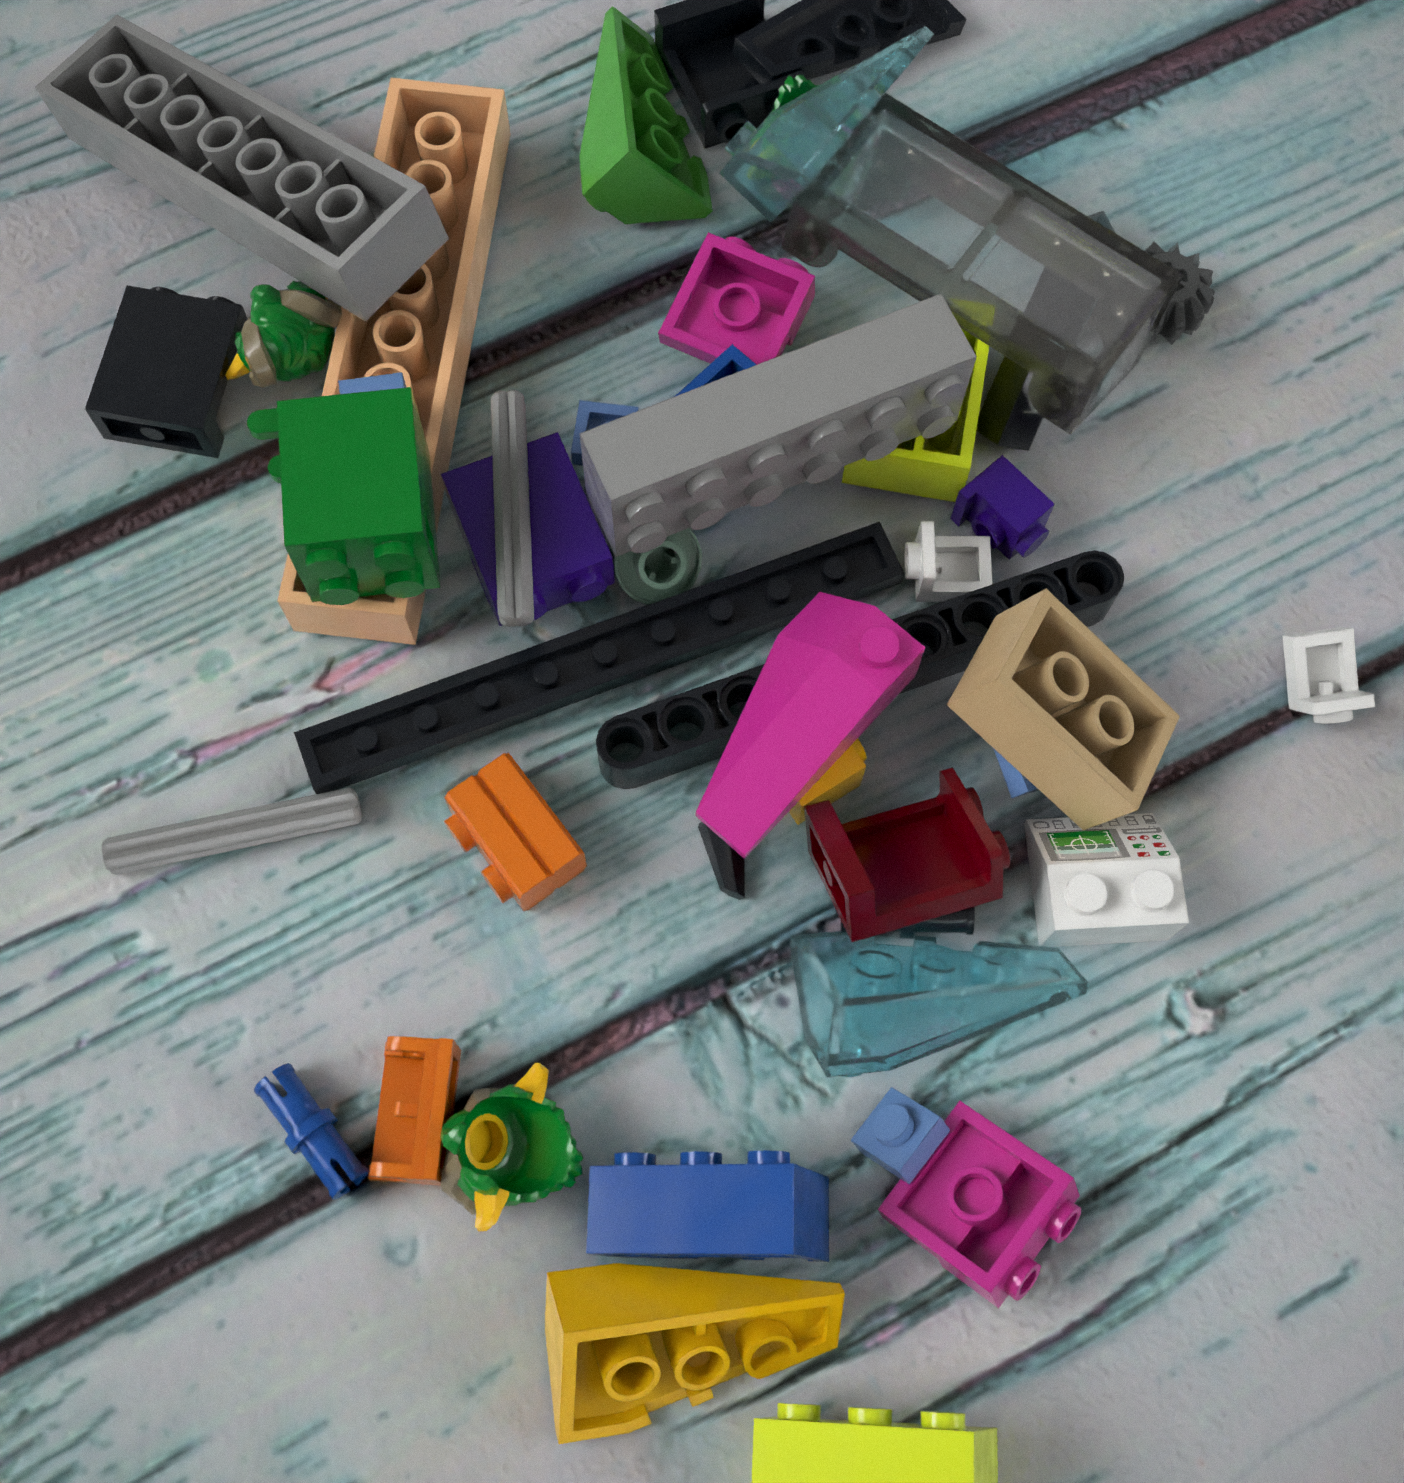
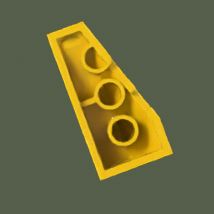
M623 1263L547 1272L545 1336L558 1444L633 1432L652 1424L649 1412L686 1397L689 1398L692 1407L713 1399L711 1387L745 1373L756 1379H762L838 1348L845 1296L841 1284Z

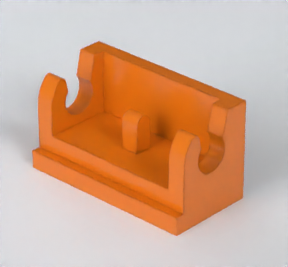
M388 1036L385 1043V1062L368 1179L371 1181L440 1186L446 1148L443 1146L440 1138L441 1130L446 1120L454 1115L461 1049L454 1039Z

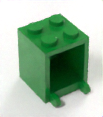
M411 387L277 401V408L256 410L248 416L247 426L254 438L259 440L279 438L280 455L273 457L269 461L268 471L275 482L281 483L284 546L312 602L321 601L329 605H346L355 602L361 596L387 594L395 598H410L420 595L425 589L441 588L430 454Z

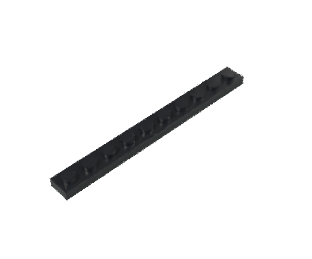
M879 521L296 731L294 735L315 793L320 794L339 790L787 626L819 592L855 601L902 583L904 571Z

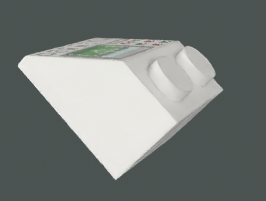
M1153 813L1127 814L1086 830H1082L1069 817L1027 819L1024 822L1039 948L1168 941L1189 923L1180 859Z

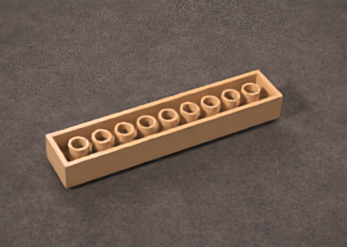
M390 78L374 157L426 186L449 239L366 322L341 307L342 315L335 332L322 396L339 395L338 381L403 373L406 387L412 388L429 449L437 533L445 490L441 474L449 469L511 133L504 89ZM287 554L277 601L293 631L416 645L426 589L420 595L410 598H395L387 594L361 596L355 602L346 605H329L321 601L312 602L289 554Z

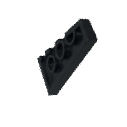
M801 0L736 37L732 55L760 84L800 70L805 72L808 79H813L961 34L967 19L948 0Z

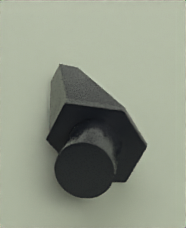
M703 822L699 823L698 829L720 890L730 897L738 900L744 899L745 859Z

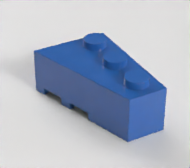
M785 1151L747 1152V1164H722V1153L681 1152L680 1165H656V1155L651 1153H615L614 1165L590 1166L586 1254L606 1257L672 1259L742 1258V1260H764V1258L808 1259V1261L829 1262V1177L790 1163V1153Z

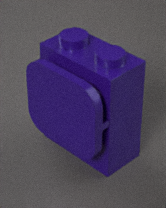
M558 432L527 443L534 620L542 617L550 610L574 601L584 602L591 600L603 593L607 586L615 584L612 554ZM489 456L442 473L441 476L448 502L468 548L473 567L500 627L503 625L499 621L497 611L493 457Z

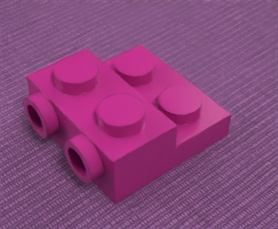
M708 232L658 332L660 343L710 364L732 344L756 365L781 356L786 345H792L815 297V275L810 274L804 266L794 260L787 258L775 260L760 254L742 239L736 237H726L724 239Z
M959 1101L944 1121L949 1127L950 1132L910 1185L900 1179L877 1210L886 1221L935 1256L943 1268L999 1309L1008 1295L1019 1301L1032 1288L1041 1269V1265L1034 1261V1259L1048 1239L1051 1238L1055 1242L1061 1243L1072 1232L1081 1215V1207L1075 1204L1080 1195L1074 1177Z

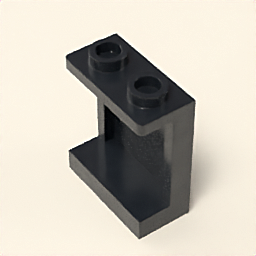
M684 0L654 10L655 45L666 72L704 149L721 143H733L745 135L763 130L770 112L774 109V102L779 96V88L781 85H784L787 77L792 76L795 78L797 75H803L806 80H809L805 72L800 70L760 84L732 55L736 37L765 21V0Z
M127 285L85 406L86 412L102 437L108 440L218 458L224 436L216 422V417L228 382L225 374L237 353L235 345L236 333L238 331L242 332L244 322L248 319L243 306L219 296H211L205 299L181 295L165 287L146 289Z

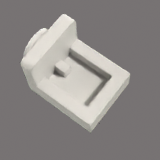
M921 521L915 542H906L904 551L905 579H915L916 602H943L992 585L990 536H935L934 521Z
M1337 627L1282 635L1289 709L1313 715L1314 723L1329 724L1353 720V710L1375 707L1374 693L1360 691L1358 687L1354 628Z

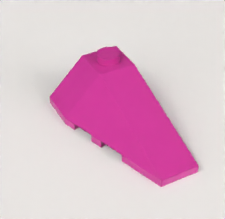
M819 592L778 634L700 801L695 816L745 859L914 679L926 647L876 606Z

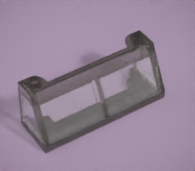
M887 93L872 103L794 200L781 246L783 250L812 267L828 265L835 259L838 250H840L918 301H923L942 293L962 329L1033 374L1029 384V397L1032 405L1042 417L1070 435L1138 364L1184 276Z

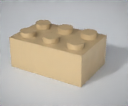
M1047 588L995 616L947 703L951 710L1082 830L1138 811L1180 718L1161 697Z

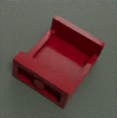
M953 767L939 771L940 792L938 796L841 824L829 799L804 806L808 852L851 942L1003 898V869L1010 867V854L1007 843L999 830H990L984 820L983 808L977 792L973 787H964Z

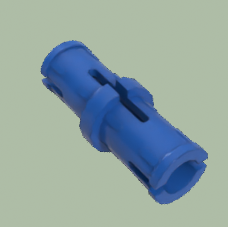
M289 1063L284 1064L271 1072L287 1092L286 1097L280 1094L275 1085L266 1076L256 1084L254 1092L263 1100L287 1132L288 1136L285 1139V1143L293 1154L299 1152L303 1154L313 1168V1171L329 1191V1196L332 1200H336L351 1191L337 1172L336 1165L340 1164L356 1186L367 1177L369 1169L360 1162L334 1126L337 1124L338 1119L329 1108L321 1110L310 1095V1092L296 1075L293 1066Z

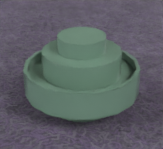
M689 528L667 536L661 545L648 552L634 553L630 551L615 557L612 548H610L616 583L633 600L647 605L688 591L695 584L701 570L702 550L696 535Z

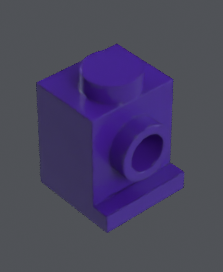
M1001 455L959 491L950 519L958 527L968 520L976 536H990L991 548H997L1009 560L1017 553L1025 558L1033 553L1049 535L1050 531L1045 525L1055 504L1007 458Z

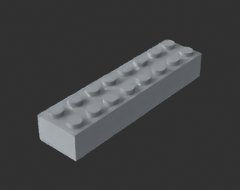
M115 15L35 87L70 140L365 322L449 239L425 185L119 15Z

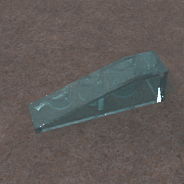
M924 26L772 111L758 128L747 121L724 148L732 158L719 174L763 216L772 222L807 188L852 135L855 127L880 101L881 98L879 96H882L897 80L934 34Z
M841 931L791 935L790 951L804 1038L826 1077H857L863 1073L896 1069L1083 996L1087 993L1088 981L1057 947L980 941L974 945L971 952L953 950L937 945L936 937L914 935L913 946L875 943V936L851 942L847 932Z

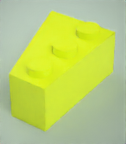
M947 303L977 356L957 421H955L953 426L933 438H923L920 435L900 443L894 451L881 459L867 461L863 458L845 465L841 483L956 502L959 491L966 485L971 468L995 310Z
M777 1403V1417L754 1418L752 1483H998L997 1428L965 1426V1413L921 1411L920 1424L892 1422V1409L848 1407V1420L821 1419V1405Z

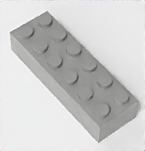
M942 293L579 433L586 494L615 557L630 551L634 553L648 552L661 545L667 536L690 527L694 530L708 528L719 522L727 512L747 504L753 507L768 504L777 499L787 488L805 481L811 484L823 482L833 477L845 465L863 458L867 461L881 459L894 451L900 443L920 435L923 438H933L944 433L957 421L977 356Z

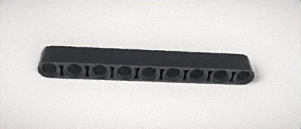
M1096 550L1083 552L892 619L917 641L928 645L934 653L931 656L922 657L916 676L899 694L965 671L984 636L973 635L967 631L963 623L974 621L981 623L989 629L995 616L1045 588L1086 627L1095 625L1104 619L1123 587L1124 573L1121 565L1114 557L1105 552ZM1078 583L1092 584L1099 590L1101 595L1087 594L1079 587ZM764 664L614 716L606 721L598 730L596 738L599 768L604 779L614 787L632 789L721 758L739 720L730 712L729 708L738 702H747ZM689 722L698 726L702 733L693 740L683 741L673 737L669 731L678 723ZM622 743L635 744L643 751L637 759L631 762L616 761L609 755L615 746Z

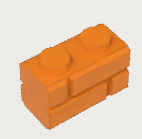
M509 752L503 753L481 768L478 774L475 776L471 775L452 788L444 797L452 813V816L444 820L446 827L465 853L475 846L489 864L488 867L481 871V874L503 904L513 897L523 911L530 910L551 895L556 888L565 885L587 867L583 850Z

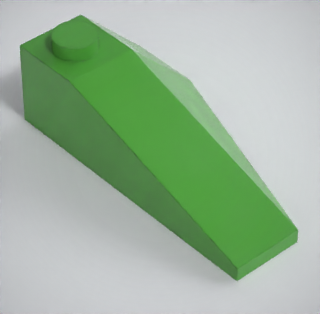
M612 6L605 13L579 155L582 195L596 210L608 212L624 224L706 218L713 212L707 172L701 158L695 155L690 158L683 140L690 133V129L685 117L676 114L673 106L666 98V94L673 87L654 39Z

